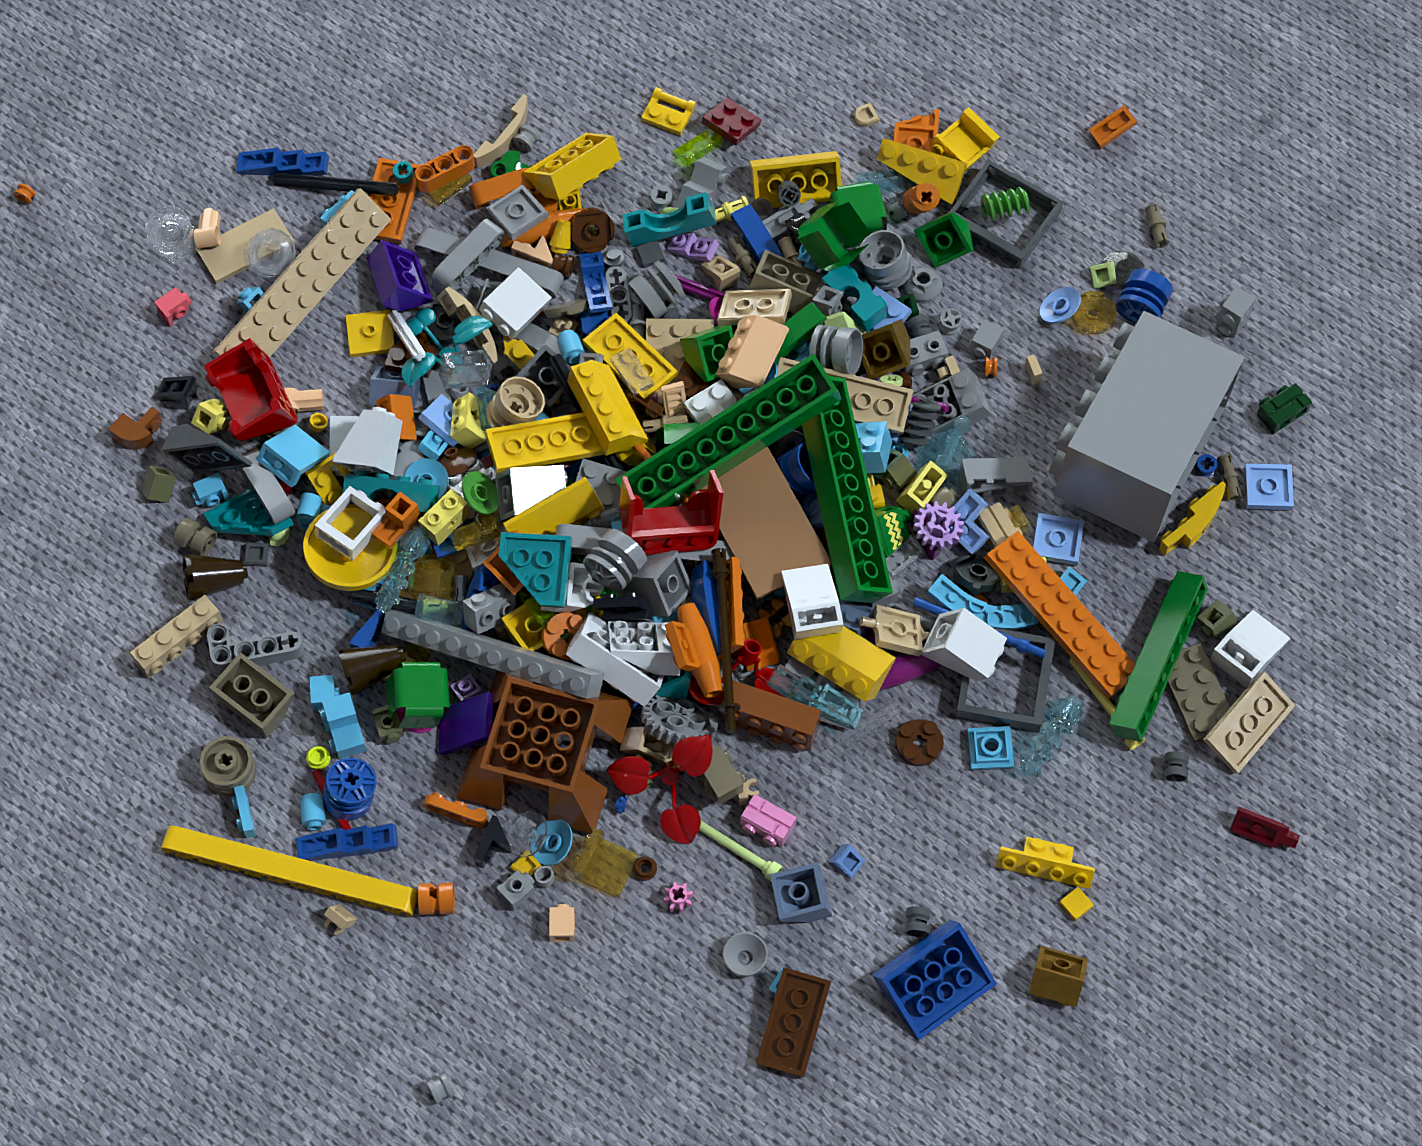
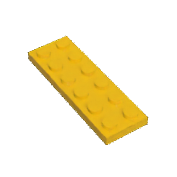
M584 413L490 428L485 431L496 473H501L509 468L536 467L605 455ZM630 447V448H627V449H625V450H622V451L631 450V447Z

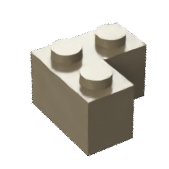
M720 745L713 747L712 760L707 771L702 775L696 776L706 793L710 791L718 805L742 793L743 783L745 782L740 770L735 771L731 764L733 760L727 750L723 751Z

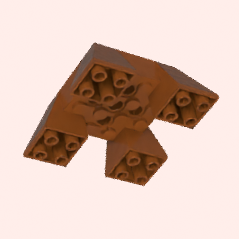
M496 670L489 692L494 694L493 711L497 712L487 745L470 752L456 797L503 810L511 782L549 792L548 821L561 819L567 822L571 829L594 835L608 788L584 773L594 738L622 745L634 702L629 697L600 690L599 697L586 699ZM554 712V716L551 719L543 718L545 713ZM516 729H524V732L521 735H513V732ZM539 735H547V739L545 741H536V738ZM564 740L571 742L566 748L559 747V744ZM533 757L541 758L539 763L535 765L529 764V761Z

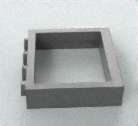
M988 159L950 212L955 213L969 223L973 243L1020 269L1061 213L1063 201L1056 198V195L1042 190L1037 184L1024 180L1019 174L1012 173L1001 164L998 165ZM988 178L1008 189H1013L1014 192L1017 187H1021L1023 191H1026L1029 201L1050 212L1023 250L961 215Z
M993 628L1015 638L1029 640L1030 644L1047 650L1044 659L1041 661L1033 717L965 705L970 678L958 674L956 688L960 689L959 696H954L952 709L956 710L955 718L998 726H1010V728L1040 733L1055 639Z

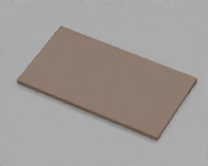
M768 447L718 478L724 492L719 531L732 555L740 558V568L756 599L784 587L781 571L828 564L829 568L832 567V562Z

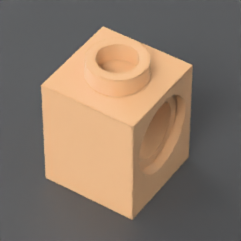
M558 904L555 907H550V942H575L574 907H570L567 904Z

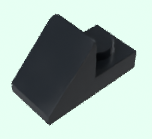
M193 376L163 378L155 397L159 401H176L188 410L197 392L196 378Z
M492 815L474 856L475 865L482 868L485 867L487 862L491 863L495 854L493 847L511 853L510 844L497 816Z

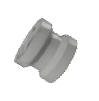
M522 125L519 130L520 133L514 136L513 143L518 148L530 152L533 149V144L540 139V134L533 127Z
M659 185L652 189L651 206L655 211L659 212L663 208L672 207V191L669 187Z
M953 308L946 309L941 313L939 329L943 334L952 336L960 331L962 323L961 313Z
M445 1073L440 1075L439 1079L435 1081L429 1080L426 1082L436 1104H440L446 1097L452 1098L455 1096Z

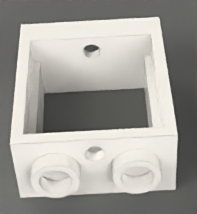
M349 486L315 524V536L353 561L373 539L372 532L385 519V507L379 502L370 500L363 491L355 490ZM350 502H353L374 517L354 540L330 525Z

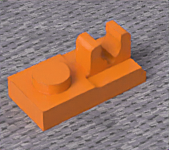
M1123 105L1088 130L1102 149L1134 127L1137 121L1127 107Z

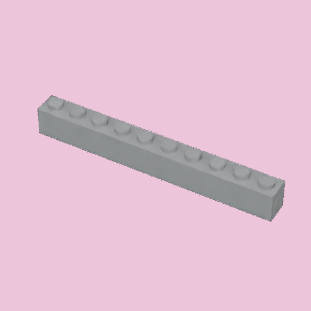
M386 610L381 632L383 634L586 699L599 697L604 673L481 634L477 635L474 632L418 614Z

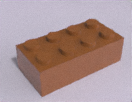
M733 680L734 703L740 704L741 707L740 710L735 711L736 728L746 729V732L753 736H760V734L767 736L770 741L776 744H782V742L790 744L793 749L800 752L805 750L811 751L820 727V709ZM721 711V721L726 725L725 712Z

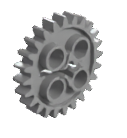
M654 695V699L651 698L646 706H643L640 715L642 717L641 723L645 724L644 729H650V735L657 734V740L666 739V744L674 742L675 745L683 738L707 734L710 735L711 739H714L718 723H716L717 718L713 717L714 712L708 711V706H700L701 703L698 701L693 702V697L675 699Z

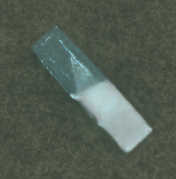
M781 664L775 668L767 682L768 686L787 699L820 709L821 717L852 730L856 728L865 712L828 684L821 687L805 674L798 677Z

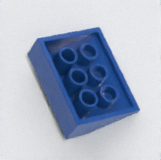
M952 920L944 923L872 975L884 996L918 1040L997 985L961 923Z

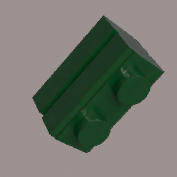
M1296 383L1290 387L1287 385L1281 387L1277 391L1276 396L1273 398L1266 397L1259 403L1257 416L1273 434L1310 410L1312 405L1311 399L1303 393V390Z

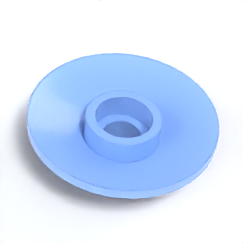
M1062 287L1051 292L1040 306L1041 318L1051 324L1067 320L1080 306V293L1073 287Z

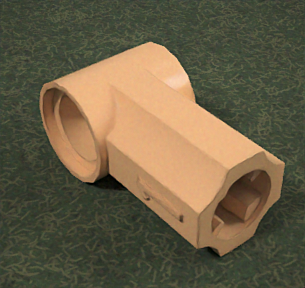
M206 208L200 214L199 226L197 229H194V241L198 249L221 245L219 230L221 217L219 211Z
M284 388L296 415L302 411L324 410L322 389L298 391L295 388Z

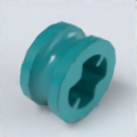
M400 161L394 165V178L398 183L406 184L413 179V168L410 163ZM402 170L404 172V170H407V174L404 175L403 173V175H400L399 171Z

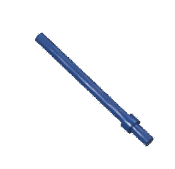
M918 597L913 602V606L937 616L950 612ZM998 631L1007 638L1005 644L1015 647L1016 651L1023 654L1027 652L1044 659L1047 650L1030 644V641L1024 638L1018 639Z

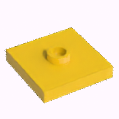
M390 309L346 315L351 358L389 353L391 347L395 345L392 324L387 317L388 314H391Z

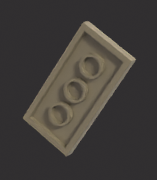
M1199 643L1182 649L1167 685L1193 743L1202 741L1229 710L1230 706L1202 644Z

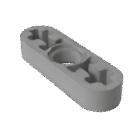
M613 266L606 272V282L612 303L611 315L615 313L619 315V307H623L624 320L629 324L632 321V310L626 273L623 268ZM613 274H617L619 277V285L615 286ZM623 293L625 298L622 301H616L613 299V295Z

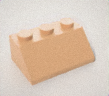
M758 315L743 316L738 322L733 338L728 343V349L724 357L719 362L716 375L734 389L763 386L789 328Z

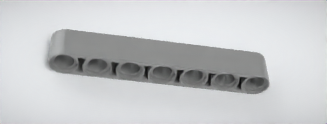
M425 227L414 249L419 254L425 253L427 257L442 261L464 239ZM494 250L473 271L480 275H483V273L487 274L489 278L503 282L519 267L552 297L551 299L556 297L564 280V276L556 270Z

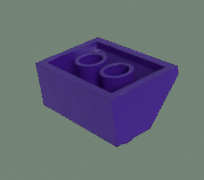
M381 240L368 255L367 261L382 305L386 308L402 311L431 303L433 298L417 253Z

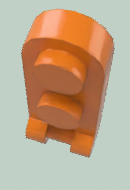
M435 792L432 795H426L422 803L423 807L430 811L482 829L488 825L487 813L483 808L473 810L467 808L468 806L463 802L445 800L443 795Z

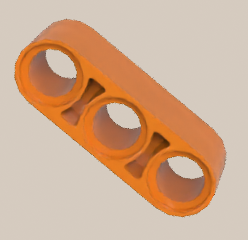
M461 145L417 167L415 170L417 188L423 193H429L473 171L475 167L473 150L467 145Z
M528 168L512 171L469 186L475 208L481 209L484 205L487 207L492 205L522 184L529 192L535 191L536 187L523 173Z

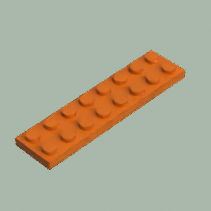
M1019 531L986 554L984 559L1107 699L1111 698L1126 685L1129 674H1132L1135 667L1134 661Z

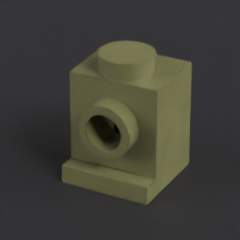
M1219 599L1197 617L1200 623L1199 630L1207 638L1212 636L1216 640L1231 626L1235 627L1238 624L1234 612Z
M388 705L371 710L381 743H395L400 740V737L404 736L403 729L398 728L401 723L396 710L390 719L388 716ZM392 721L391 725H384L385 723Z

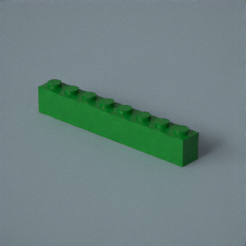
M1177 571L1174 579L1170 581L1169 591L1161 601L1160 611L1157 617L1153 619L1149 636H1146L1144 639V647L1141 654L1136 657L1133 672L1129 674L1125 690L1118 698L1117 708L1110 716L1109 725L1115 737L1142 742L1208 591L1203 575Z

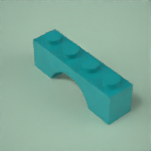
M707 192L686 197L683 206L671 213L654 214L641 209L622 214L624 233L632 247L717 224L715 208Z
M354 470L353 474L345 473L343 493L351 486L355 490L363 491L370 500L374 501L381 492L391 489L397 493H403L418 504L419 512L425 513L438 502L440 486L432 485V480L418 478V483L410 482L411 477L397 476L396 480L389 479V474L375 473V477L367 476L368 471Z

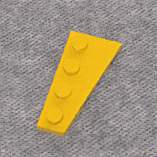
M885 138L882 139L877 160L918 185L922 183L933 184L937 187L941 199L951 205L955 204L967 165L966 162Z

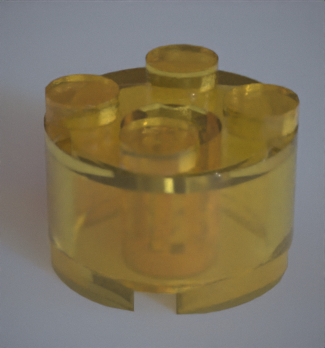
M436 554L419 556V560L413 562V558L408 561V587L414 599L423 600L427 597H436L437 599L445 600L450 598V593L454 592V559L451 558L450 561H447L445 557L438 559Z

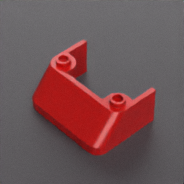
M710 470L708 488L691 493L686 506L643 509L642 499L633 494L627 476L622 477L619 503L622 532L632 538L646 555L660 554L673 550L678 552L707 550L714 547L718 541L724 495L715 470Z

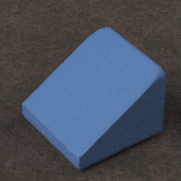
M842 844L828 862L851 879L866 860L850 844Z

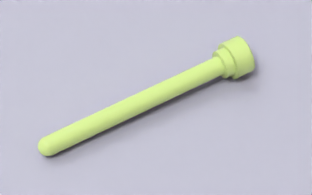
M701 821L699 831L761 869L765 875L764 878L771 881L770 874L782 872V865L775 861L773 863L771 861L766 862Z

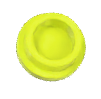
M321 746L313 747L306 756L308 765L315 770L326 768L331 759L329 751Z

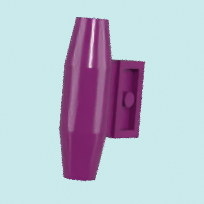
M875 634L868 636L867 640L876 645ZM881 648L896 659L880 690L909 682L934 671L942 665L921 654L918 657Z

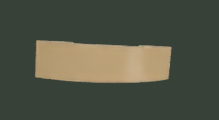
M525 94L512 107V121L493 144L485 140L475 152L474 161L476 168L495 161L514 144L513 138L520 133L519 130L522 125H525L528 115V100Z
M450 287L445 288L437 296L438 301L448 316L456 313L461 322L471 316L481 317L467 299ZM489 328L472 338L479 348L473 354L485 372L489 371L498 362L495 343Z

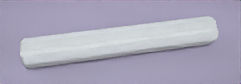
M392 310L391 314L387 316L388 320L411 356L416 361H421L426 356L425 351L401 314L396 310Z

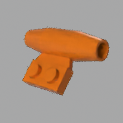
M539 190L532 191L530 193L548 212L549 217L515 240H512L505 232V237L500 243L501 247H512L514 241L525 242L530 245L539 242L542 235L546 241L550 240L558 220L572 222L573 215L583 210V208L557 210V200L544 197Z
M695 603L681 605L677 608L678 622L671 621L665 624L666 638L674 653V663L678 669L692 671L705 698L720 695L723 692L720 666L708 628Z

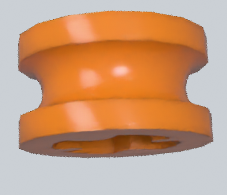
M18 184V190L13 192L14 197L19 201L30 204L32 202L31 198L35 197L36 192L28 185Z
M985 357V377H988L990 374L993 377L997 376V357H993V359Z

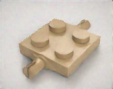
M876 605L873 609V619L861 616L859 622L860 626L873 629L877 647L918 657L923 651L922 641H927L930 634L923 630L920 624V615L881 605Z

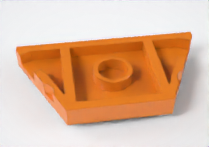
M940 109L933 110L932 114L923 117L918 115L910 120L895 123L893 141L934 153L929 145L934 136L938 134Z

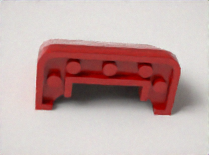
M251 338L204 365L207 375H205L207 382L211 387L215 386L220 390L231 415L232 421L229 422L230 427L228 431L234 440H248L289 428L299 422L274 364L266 352Z

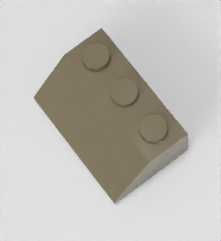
M765 250L748 290L791 289L792 297L788 311L795 315L812 302V299L823 286L822 278L825 275Z
M241 652L209 687L214 698L266 738L283 721L295 695Z

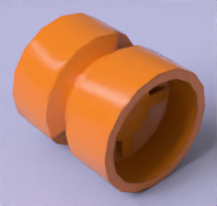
M454 882L440 883L438 886H435L433 883H419V915H433L435 911H438L440 914H454Z

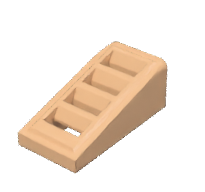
M683 381L662 386L661 395L662 406L665 408L663 411L664 415H667V417L688 415V411L684 407L686 394Z

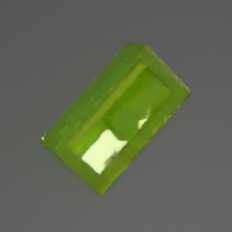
M707 129L675 149L674 153L687 167L721 146L722 138L714 131Z

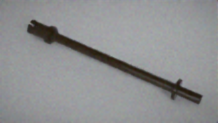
M715 548L711 550L713 564L711 577L716 580L724 688V704L719 705V710L725 712L727 733L736 732L735 711L740 710L741 707L740 704L734 703L726 594V579L730 575V570L727 568L726 549L722 548V552H720V548Z

